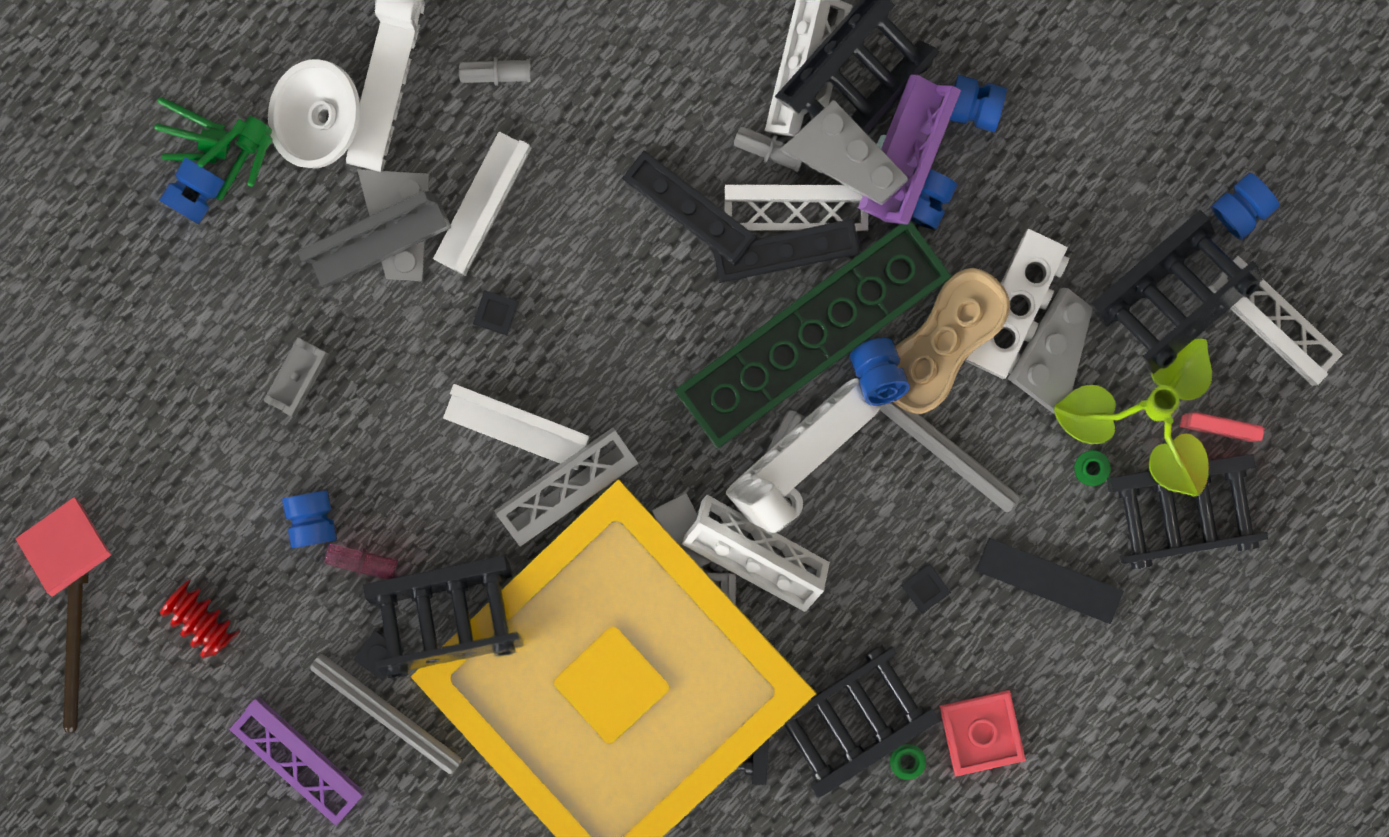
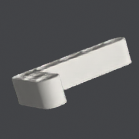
M376 0L375 14L380 21L360 100L359 125L356 135L348 148L346 164L382 172L386 160L383 157L388 154L395 126H392V122L397 119L403 95L400 90L402 84L406 83L412 60L409 59L411 48H415L420 28L418 20L420 13L423 14L424 0Z
M858 378L846 382L734 481L726 491L727 496L750 523L769 532L779 531L796 515L795 509L784 496L872 419L879 411L880 405L873 406L865 402Z

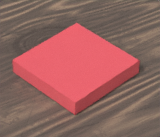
M1198 412L1185 413L1182 415L1180 424L1181 428L1247 442L1262 441L1265 429L1263 426Z
M75 497L15 538L44 589L52 597L111 556L110 551L83 506Z
M1010 690L939 705L955 777L1026 761Z

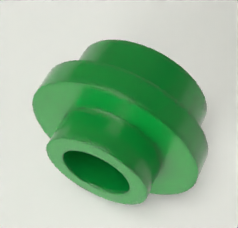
M1095 450L1082 453L1074 464L1076 478L1087 486L1101 485L1107 480L1111 470L1108 458L1103 453ZM1091 461L1099 465V471L1096 475H1090L1086 470L1087 464Z
M903 744L894 750L890 756L891 770L897 777L903 780H913L919 777L926 766V758L923 751L913 744ZM903 756H913L915 762L911 768L902 767L901 759Z

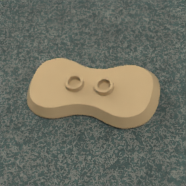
M976 268L964 269L954 274L942 286L934 307L924 324L915 333L895 346L900 358V364L897 367L904 368L910 385L909 391L903 397L894 401L897 406L914 414L926 413L936 408L950 393L956 375L966 358L979 346L992 339L1003 328L1010 310V298L1003 285L991 274Z

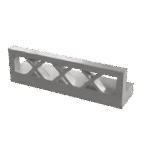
M612 427L494 511L517 544L522 546L639 463ZM613 440L617 447L598 459L600 449ZM577 465L589 466L569 480L572 468ZM545 487H559L539 501L540 492ZM518 506L529 508L512 521L507 517V514Z

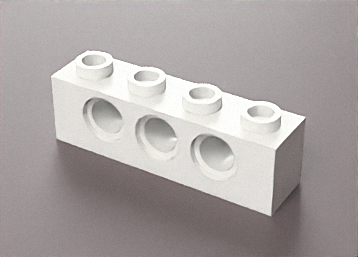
M1030 229L1025 231L1001 284L1007 291L1010 300L1014 296H1021L1027 301V313L1023 316H1017L1009 310L1008 318L1003 326L1013 336V342L1009 348L998 347L993 337L975 349L966 358V362L1001 379H1005L1008 373L1011 374L1021 356L1018 352L1023 341L1029 342L1036 332L1039 323L1033 320L1038 309L1045 310L1052 298L1054 290L1049 289V286L1054 276L1060 278L1068 264L1069 258L1064 256L1068 247ZM1037 264L1042 268L1043 279L1040 283H1032L1027 280L1025 276L1027 265Z

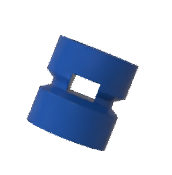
M958 74L954 87L960 89L961 92L949 121L964 125L969 121H973L975 128L995 133L1002 113L1007 87L989 82L984 86H979L977 79Z
M185 157L175 173L176 183L168 184L159 201L195 223L200 224L209 210L208 199H215L225 181ZM186 185L200 193L195 202L181 195Z
M930 169L910 220L936 231L945 213L942 205L950 202L958 184L945 175Z
M1251 172L1233 186L1234 194L1225 193L1211 205L1215 216L1239 240H1243L1256 228V219L1266 220L1280 207V203L1272 191Z
M876 338L857 346L850 353L854 372L860 378L859 386L868 405L878 406L892 403L909 391L910 385L904 368L897 367L900 364V358L891 339Z
M328 490L282 499L285 519L292 521V525L287 529L291 549L337 540L334 520L327 518V514L332 510Z

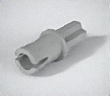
M494 57V61H463L459 65V78L462 83L494 82L495 86H498L499 82H531L530 59L498 61V57Z
M740 127L734 139L735 147L765 158L763 161L765 163L770 160L793 169L795 172L799 171L802 161L781 152V148L785 143L776 140L777 136L775 135L771 138L746 127Z

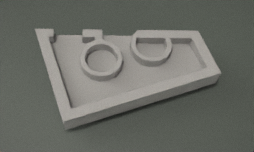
M835 100L781 148V152L804 162L816 171L843 183L844 186L880 205H883L909 179Z
M357 169L369 216L423 190L429 192L430 175L426 173L378 172ZM425 241L381 261L386 279L423 282Z
M1061 287L1038 325L1033 338L1027 344L1008 377L1011 382L1052 413H1054L1055 404L1063 400L1073 390L1093 310L1092 306L1069 288Z

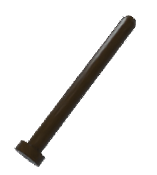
M87 573L68 586L63 729L65 732H75L78 728L83 584L88 583L89 574Z

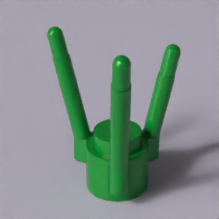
M159 97L157 100L159 104L209 129H202L201 134L172 126L155 124L154 128L157 131L197 141L198 150L204 151V153H163L161 155L163 160L183 161L186 157L191 161H199L228 133V131H224L225 125L214 123L163 97ZM230 142L209 162L216 164L217 158L226 160Z
M248 116L245 122L238 119L233 128L197 162L199 167H203L236 136L238 137L236 144L242 151L216 197L219 201L223 199L249 153L255 154L257 151L247 182L250 187L255 184L266 150L273 140L270 137L272 129L257 118Z

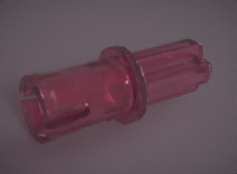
M329 544L324 558V562L327 565L355 571L357 576L363 573L383 579L394 577L398 559L367 553L366 548H363V551L335 544Z

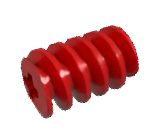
M189 579L166 600L160 615L166 617L174 613L170 625L177 627L184 624L180 635L185 638L194 634L190 646L196 648L204 644L205 646L200 656L205 659L209 656L217 655L241 631L238 629L228 633L227 629L231 621L227 619L218 623L217 619L221 610L217 609L208 613L207 609L211 600L208 598L198 602L197 598L201 589L197 588L188 592L187 588L191 582V579Z

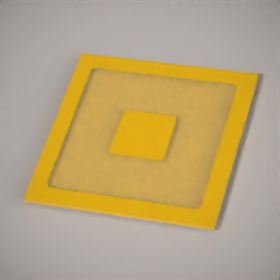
M619 479L502 589L509 634L518 632L524 641V647L515 648L516 652L507 656H494V653L422 667L410 676L555 837H664L817 694ZM488 602L470 619L473 641L495 637ZM458 633L450 638L442 647L459 644Z

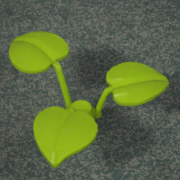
M1194 339L1177 354L1175 361L1170 366L1164 369L1160 368L1155 374L1151 372L1153 381L1159 386L1153 390L1146 401L1142 400L1139 404L1120 413L1113 414L1116 408L1114 397L1105 388L1097 385L1081 386L1055 404L1054 414L1062 428L1073 438L1087 444H1100L1110 440L1115 433L1113 420H1121L1140 410H1145L1151 419L1165 423L1164 438L1166 443L1157 445L1149 458V469L1152 477L1159 485L1171 491L1198 496L1204 490L1209 471L1208 457L1204 446L1196 437L1188 433L1181 434L1173 440L1171 437V427L1173 423L1172 414L1179 406L1180 399L1189 401L1200 398L1210 387L1212 367L1206 339Z

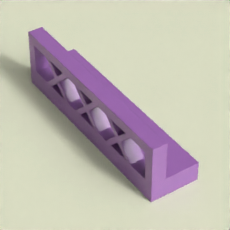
M910 75L881 148L892 162L909 178L908 182L883 205L862 196L858 206L859 209L885 222L909 224L961 92L960 89L954 86L936 85L919 75Z
M260 697L255 698L229 730L337 826L365 795V792ZM253 716L265 727L266 738L251 739L239 728L245 724L248 718ZM280 741L292 751L293 762L278 763L271 755V742ZM266 742V751L257 743ZM293 766V775L284 767ZM298 766H308L319 776V786L305 787L298 781ZM320 790V800L310 791ZM324 790H335L347 801V804L337 815L325 805Z

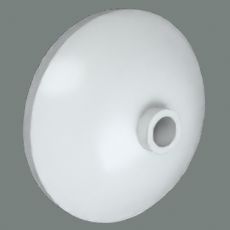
M306 60L291 67L275 86L268 107V126L272 129L270 136L276 149L290 163L305 168H321L338 160L350 147L360 120L359 96L352 79L341 67L323 60Z

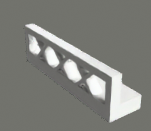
M796 0L765 127L766 132L794 137L800 131L803 117L808 111L803 109L798 114L785 107L775 95L852 9L851 4L841 0ZM830 7L838 9L835 25L830 28L827 17ZM827 82L816 95V99L824 107L829 105L833 88L830 82Z
M498 132L451 223V228L445 234L433 260L466 276L531 151L529 144L521 140L517 141Z
M725 185V212L732 217V202H747L757 212L748 223H740L749 231H796L829 224L825 222L831 216L838 222L843 221L835 212L845 202L860 203L863 195L844 185ZM754 202L768 203L760 210ZM774 202H783L793 212L784 223H773L764 214ZM789 202L804 203L796 210ZM810 202H819L829 214L820 223H809L799 212ZM825 202L840 203L832 210ZM861 210V223H855L856 231H868V213ZM761 216L767 223L753 222ZM797 216L803 223L789 222Z
M1239 256L1233 260L1241 269L1248 265ZM1222 272L1208 287L1216 293L1229 281L1227 279L1228 276ZM1263 279L1259 284L1263 291H1255L1249 296V299L1242 297L1230 309L1312 386L1319 385L1328 375L1326 372L1343 354ZM1268 295L1275 301V316H1266L1254 305V296ZM1280 307L1290 316H1280ZM1280 320H1295L1301 326V341H1292L1281 330ZM1306 331H1307L1315 340H1313V341H1306ZM1320 344L1331 356L1320 367L1307 355V345Z
M453 384L450 392L452 396L443 419L560 464L588 445L590 439L588 435ZM579 465L575 466L573 469L578 470Z
M706 495L701 501L697 520L685 533L682 545L804 612L823 593L830 562L776 532H769L750 523L743 514L709 495ZM711 511L720 516L724 524L708 517L709 512ZM741 529L751 533L755 541L746 538ZM771 546L780 549L786 558L777 555ZM802 563L816 569V576L806 571Z

